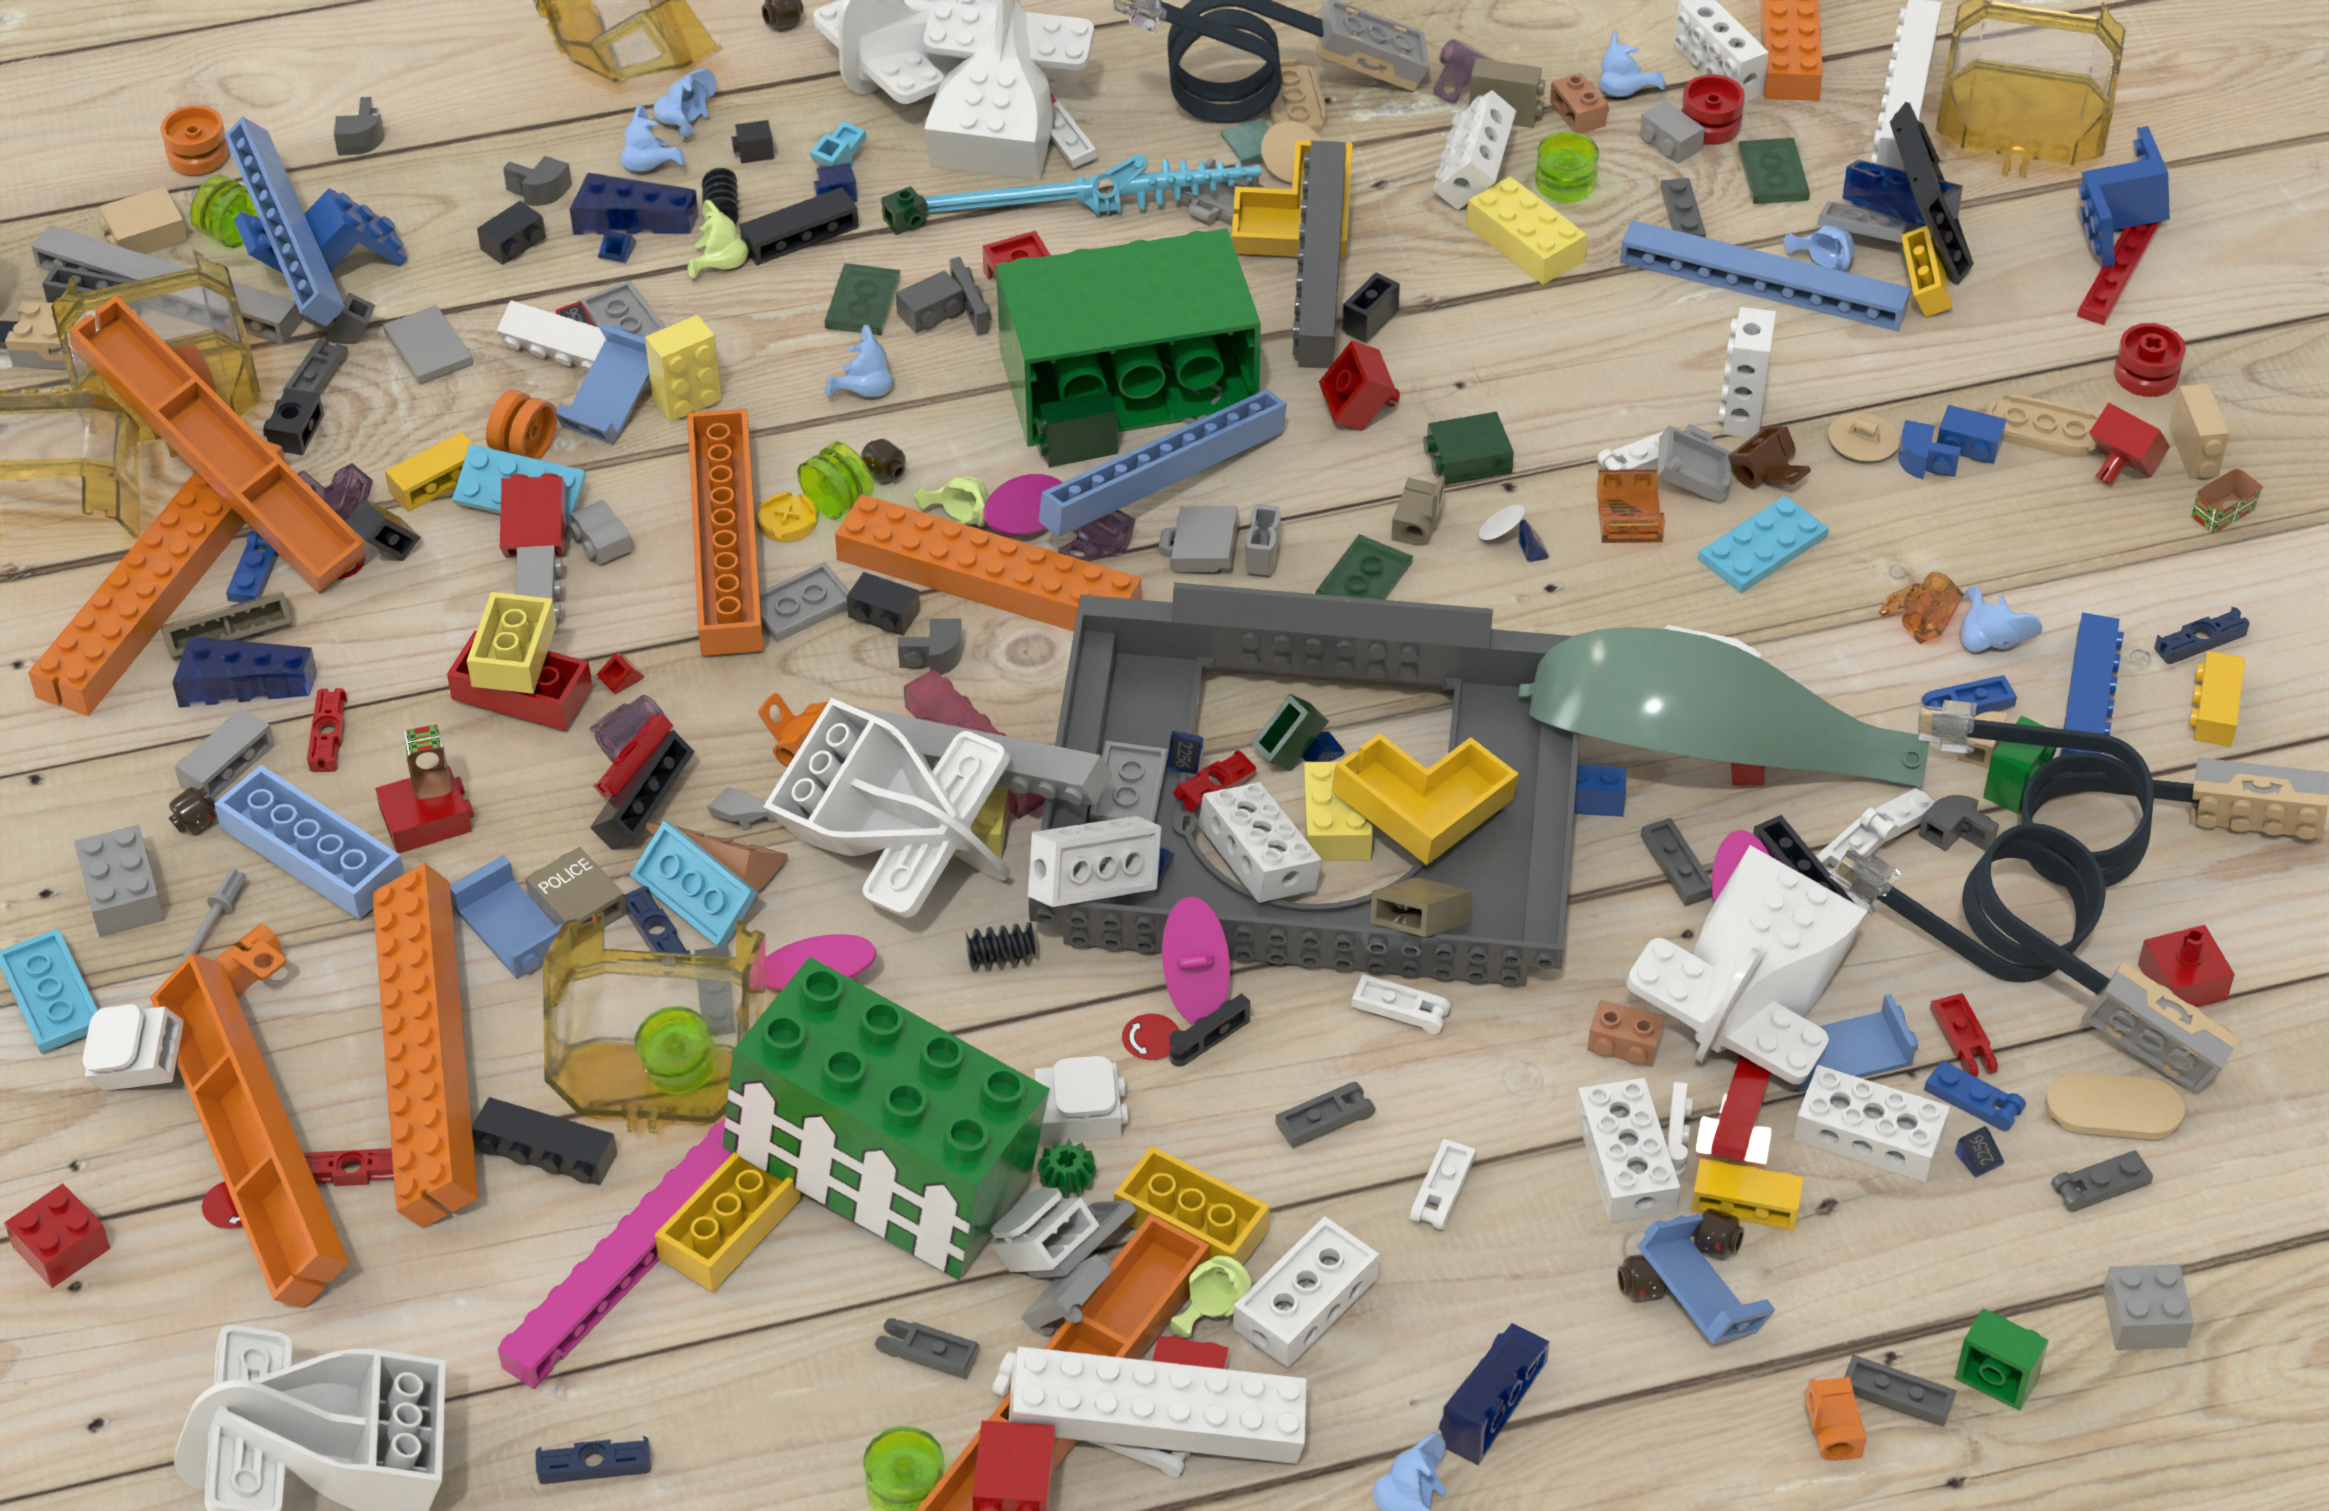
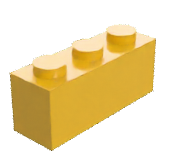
M1927 226L1901 235L1914 297L1925 317L1953 308L1943 260Z
M461 431L385 470L389 493L407 512H410L456 488L469 444H475Z
M2207 651L2204 663L2198 662L2195 681H2199L2200 685H2195L2192 703L2197 704V708L2192 707L2189 719V726L2194 727L2193 740L2232 746L2238 721L2245 657Z
M1700 1158L1691 1212L1703 1214L1705 1210L1713 1208L1738 1217L1739 1221L1795 1231L1804 1177L1787 1172L1779 1173L1758 1169L1754 1166H1740L1724 1163L1720 1160Z

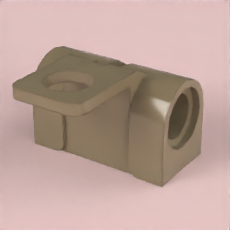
M1445 476L1439 477L1437 485L1427 481L1407 479L1392 519V541L1411 545H1421L1427 541L1432 525L1436 522L1444 501Z

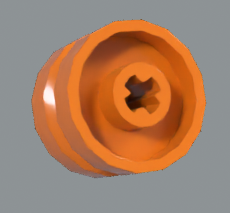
M203 105L185 106L174 110L163 119L160 129L165 144V151L169 165L176 172L186 175L210 173L221 167L227 160L229 149L224 137L223 121L221 115L213 108Z
M510 389L504 392L496 401L487 422L486 440L488 447L540 460L548 451L556 431L557 411L555 406L546 400L531 398L529 394L518 390Z

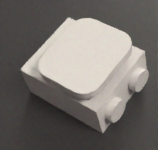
M128 1004L98 1010L90 1020L83 1054V1064L86 1067L85 1078L103 1091L173 1082L184 1020L165 1006L140 1009L136 1005Z
M1102 1056L1061 1059L1052 1068L1034 1069L1035 1081L1050 1088L1040 1134V1144L1054 1143L1055 1141L1058 1143L1067 1142L1068 1139L1071 1142L1122 1138V1124H1128L1127 1103L1120 1104V1097H1125L1124 1076L1117 1077L1116 1063H1111L1110 1060Z
M1058 1188L1039 1189L1024 1197L991 1228L992 1235L997 1238L991 1246L1009 1272L1053 1270L1100 1225L1081 1198L1060 1199L1062 1194Z

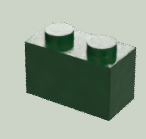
M1289 694L1251 744L1270 763L1291 771L1329 721L1310 702Z

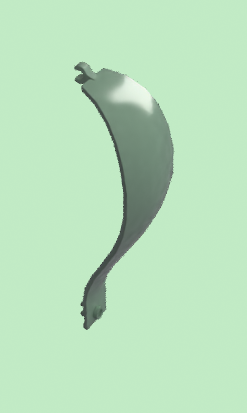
M1639 627L1599 629L1582 633L1551 647L1538 663L1534 683L1521 684L1519 686L1518 699L1531 698L1530 716L1552 726L1583 735L1656 751L1715 761L1856 775L1923 787L1930 737L1878 728L1860 722L1830 705L1768 662L1739 647L1707 636L1669 629Z

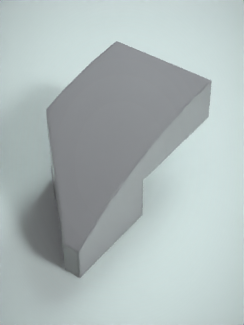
M729 787L707 807L712 817L732 822L739 821L743 830L751 828V825L758 819L767 818L769 821L776 819L763 807L765 802L745 792Z

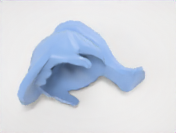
M1613 31L1610 45L1607 47L1601 63L1603 75L1599 80V86L1603 93L1610 97H1626L1647 85H1655L1662 90L1665 89L1666 83L1662 73L1658 71L1642 73V68L1628 54L1630 52H1637L1638 48L1619 43L1617 31Z
M707 68L694 70L676 80L669 88L667 94L655 100L653 108L655 118L666 125L680 126L679 136L686 138L692 135L694 129L690 123L695 122L701 114L705 118L709 116L706 109V101L717 90V81L714 74Z
M641 104L637 105L634 117L625 130V149L620 157L622 165L626 169L636 172L654 169L667 160H675L679 165H683L685 157L681 149L678 147L662 148L661 146H668L669 142L658 139L652 134L650 130L652 127H656L658 123L649 119L645 108Z
M1823 226L1807 237H1796L1789 233L1783 239L1784 248L1788 254H1792L1798 249H1807L1810 251L1812 260L1817 265L1847 272L1855 253L1852 235L1837 226Z
M863 325L860 336L861 343L848 348L849 352L859 351L860 353L854 361L843 366L844 371H849L847 376L829 377L825 388L826 395L831 396L838 389H846L863 397H879L886 395L891 390L893 378L887 369L886 352L874 338L869 325Z
M1970 587L1964 592V596L1972 602V606L1963 619L1960 628V639L1963 646L1968 650L1980 652L1989 647L2008 649L2019 642L2032 639L2041 634L2042 624L2040 620L2029 613L2015 614L2008 607L2004 596H1999V605L1995 606L1984 602L1979 587Z
M1432 1432L1411 1449L1400 1453L1394 1459L1389 1473L1383 1475L1374 1483L1372 1490L1373 1498L1381 1511H1431L1429 1508L1432 1503V1491L1436 1490L1439 1495H1446L1447 1491L1443 1488L1436 1473V1465H1439L1445 1453V1441L1441 1434Z

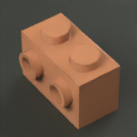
M1581 72L1551 82L1550 104L1576 135L1606 126L1607 114L1609 112L1608 103L1605 98L1599 95L1594 85Z
M1600 999L1589 1030L1587 1050L1602 1056H1611L1630 1061L1633 1064L1653 1067L1663 1038L1665 1016Z

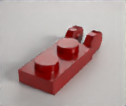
M1960 993L1931 1001L1930 1010L1957 1059L1960 1058L1963 1071L1978 1077V1066L1973 1055L1979 1054L1981 1063L1987 1073L1997 1072L1998 1063L1990 1048V1041L1964 994Z

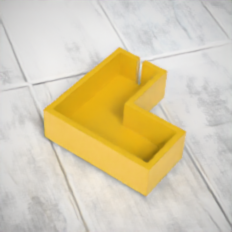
M1295 140L1292 189L1235 187L1232 242L1236 254L1298 257L1301 201L1303 199L1305 152H1310L1311 141ZM1346 142L1340 259H1346L1352 164V143Z
M1379 732L1360 746L1359 753L1355 750L1335 765L1331 791L1424 864L1428 865L1514 799L1519 773L1471 737L1430 768L1426 769Z

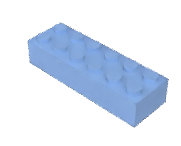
M262 765L257 767L214 803L222 830L359 920L374 908L372 892L404 874L400 854Z

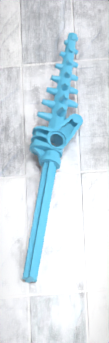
M1137 154L1100 175H1092L1090 179H1084V176L1076 177L1074 182L925 196V200L928 206L927 213L1078 198L1079 202L1089 205L1094 210L1095 216H1099L1101 212L1107 211L1108 215L1110 211L1117 210L1118 214L1122 213L1120 196L1136 194L1139 209H1145L1147 192H1154L1157 205L1163 204L1164 190L1172 189L1175 200H1181V188L1191 186L1192 194L1199 195V185L1209 184L1210 190L1214 191L1219 182L1227 181L1228 186H1234V180L1246 179V181H1252V178L1262 177L1259 164L1252 167H1242L1241 163H1237L1235 168H1224L1223 162L1217 163V169H1206L1204 161L1199 162L1198 170H1188L1186 160L1180 161V171L1171 172L1168 159L1162 160L1161 172L1143 173L1148 168V160L1145 156ZM1104 179H1110L1114 184L1113 191L1108 195L1101 194L1098 189L1099 183Z

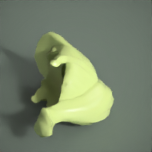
M706 200L703 203L702 213L705 224L700 227V230L705 231L704 236L695 244L697 249L706 246L705 253L699 258L691 259L687 269L688 275L693 279L697 277L698 272L703 268L732 269L745 263L748 257V246L738 236L734 222L720 212L710 200Z
M963 476L953 478L936 491L928 492L922 488L915 490L913 498L921 510H924L930 504L942 503L946 512L952 518L959 521L957 523L964 525L977 524L979 527L985 525L984 506L989 498V494L985 484L977 477Z
M1220 1255L1199 1265L1189 1279L1191 1299L1188 1307L1181 1315L1171 1317L1169 1328L1173 1335L1181 1338L1191 1337L1193 1323L1204 1315L1214 1319L1224 1315L1225 1317L1234 1313V1304L1251 1287V1279L1247 1270L1229 1256Z

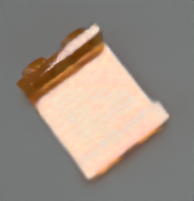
M1658 469L1598 470L1596 493L1602 543L1663 542L1665 518L1664 513H1660Z

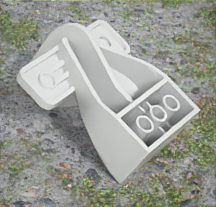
M838 0L816 9L813 12V24L839 48L840 73L843 81L851 90L858 94H869L881 87L898 103L909 104L936 93L941 82L949 72L965 60V58L932 54L926 51L924 33L931 7L938 2L996 8V0Z
M996 0V8L947 2L934 4L930 9L924 33L926 51L932 54L965 58V60L949 72L941 82L924 127L930 166L933 168L1041 180L1053 123L1050 89L1042 68L1073 71L1084 69L1088 65L1094 40L1093 23L1084 18L1025 12L1022 9L1021 0Z
M831 698L763 806L800 841L846 856L864 855L884 849L864 884L863 894L873 904L904 918L912 917L919 911L953 854L995 879L1005 881L1010 874L1006 864L971 831L972 822L1007 767L1010 755L1000 744L969 731L960 732L955 736L932 771L924 755L893 725L874 715Z
M1750 845L1712 906L1697 938L1692 954L1666 939H1652L1632 967L1626 981L1627 987L1637 996L1676 1017L1695 1030V1039L1701 1043L1695 1056L1697 1061L1704 1063L1712 1050L1721 1052L1730 1049L1789 1083L1801 1084L1810 1075L1829 1041L1826 1031L1806 1020L1803 1016L1816 1004L1843 961L1867 911Z
M228 1325L221 1330L216 1342L213 1386L203 1392L193 1403L174 1454V1467L179 1477L187 1484L205 1490L204 1505L207 1511H280L283 1503L285 1468L293 1471L322 1495L354 1511H429L442 1483L446 1360L377 1349H347L327 1353L291 1366L292 1341L286 1334L239 1325Z

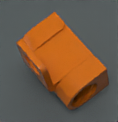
M772 693L759 708L758 715L776 741H778L773 749V753L781 764L786 767L789 766L828 702L809 704L801 715L794 716L778 693ZM773 704L777 705L780 710L778 722L772 721L769 712Z
M264 924L256 926L214 959L223 964L237 998L258 979H268L286 964L278 938Z
M1850 1377L1820 1381L1809 1379L1808 1387L1804 1391L1805 1402L1821 1457L1829 1461L1862 1458L1867 1437L1860 1418Z

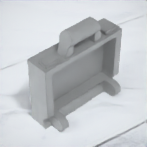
M1209 158L1205 164L1206 169H1217L1216 160ZM1255 177L1252 178V181H1246V179L1234 180V186H1228L1227 181L1219 182L1214 191L1210 190L1209 184L1199 185V195L1192 194L1191 186L1181 188V200H1178V204L1189 208V214L1207 222H1212L1216 219L1232 226L1235 187L1264 188V186L1259 184V178Z
M1688 424L1685 430L1681 431L1669 425L1659 436L1657 477L1721 504L1728 495L1727 491L1731 480V463L1728 458L1731 452L1714 445L1712 434Z
M1237 506L1180 507L1177 527L1165 528L1161 531L1158 547L1161 555L1171 556L1170 567L1173 568L1174 572H1218L1219 569L1225 574L1232 572L1236 534L1239 532ZM1172 538H1175L1174 545L1171 546Z
M1104 1254L1094 1255L1080 1262L1067 1276L1056 1277L1020 1318L1033 1331L1037 1330L1045 1337L1054 1333L1055 1328L1052 1322L1064 1317L1071 1324L1080 1322L1082 1313L1077 1307L1083 1305L1112 1271L1108 1256Z

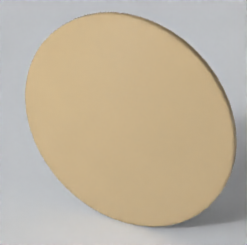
M1284 121L1273 125L1265 133L1261 143V154L1266 167L1274 176L1282 181L1293 184L1295 140L1321 141L1315 131L1302 123Z
M1868 413L1842 415L1831 423L1828 430V438L1832 446L1841 454L1859 461L1873 462L1886 459L1897 451L1900 443L1899 434L1892 424L1881 417Z

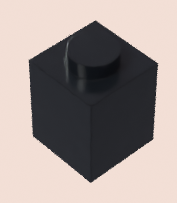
M768 120L735 124L736 136H731L733 153H739L741 164L774 159L773 139Z

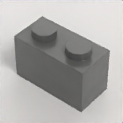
M944 270L896 292L897 315L915 333H918L963 312V289Z

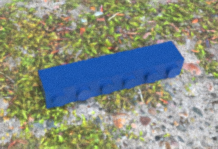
M2082 612L2077 633L2064 729L2110 735L2112 723L2106 722V718H2112L2115 700L2109 699V695H2115L2118 677L2112 676V672L2118 673L2121 658L2120 654H2115V650L2121 651L2124 632L2118 631L2120 621L2118 618ZM2065 748L2060 750V756L2078 752L2099 753Z

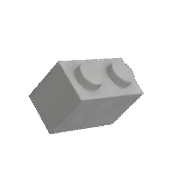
M1665 100L1641 115L1639 136L1679 164L1703 149L1705 128Z

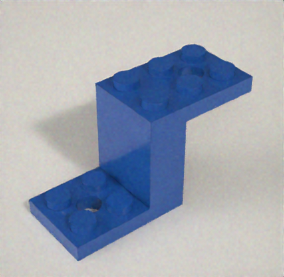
M2148 126L2137 128V139L2133 140L2134 154L2138 157L2137 162L2082 171V183L2078 184L2079 198L2083 201V207H2079L2081 224H2085L2087 239L2092 240L2094 256H2099L2103 267L2115 265L2113 230L2170 220L2168 171Z
M328 188L305 213L330 272L358 243L399 266L408 259L403 249L404 244L394 230L396 228L395 224L386 216L380 217L374 214L368 206L364 204L360 206L353 202L343 192L339 194ZM241 211L234 218V221L248 254L283 273L260 218L257 216L251 217Z

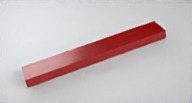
M2163 221L2124 228L2114 246L2115 265L2101 268L2078 309L2077 317L2101 325L2106 324Z
M1742 1055L1739 1057L1709 1152L1738 1160L1745 1159L1771 1077L1770 1071Z

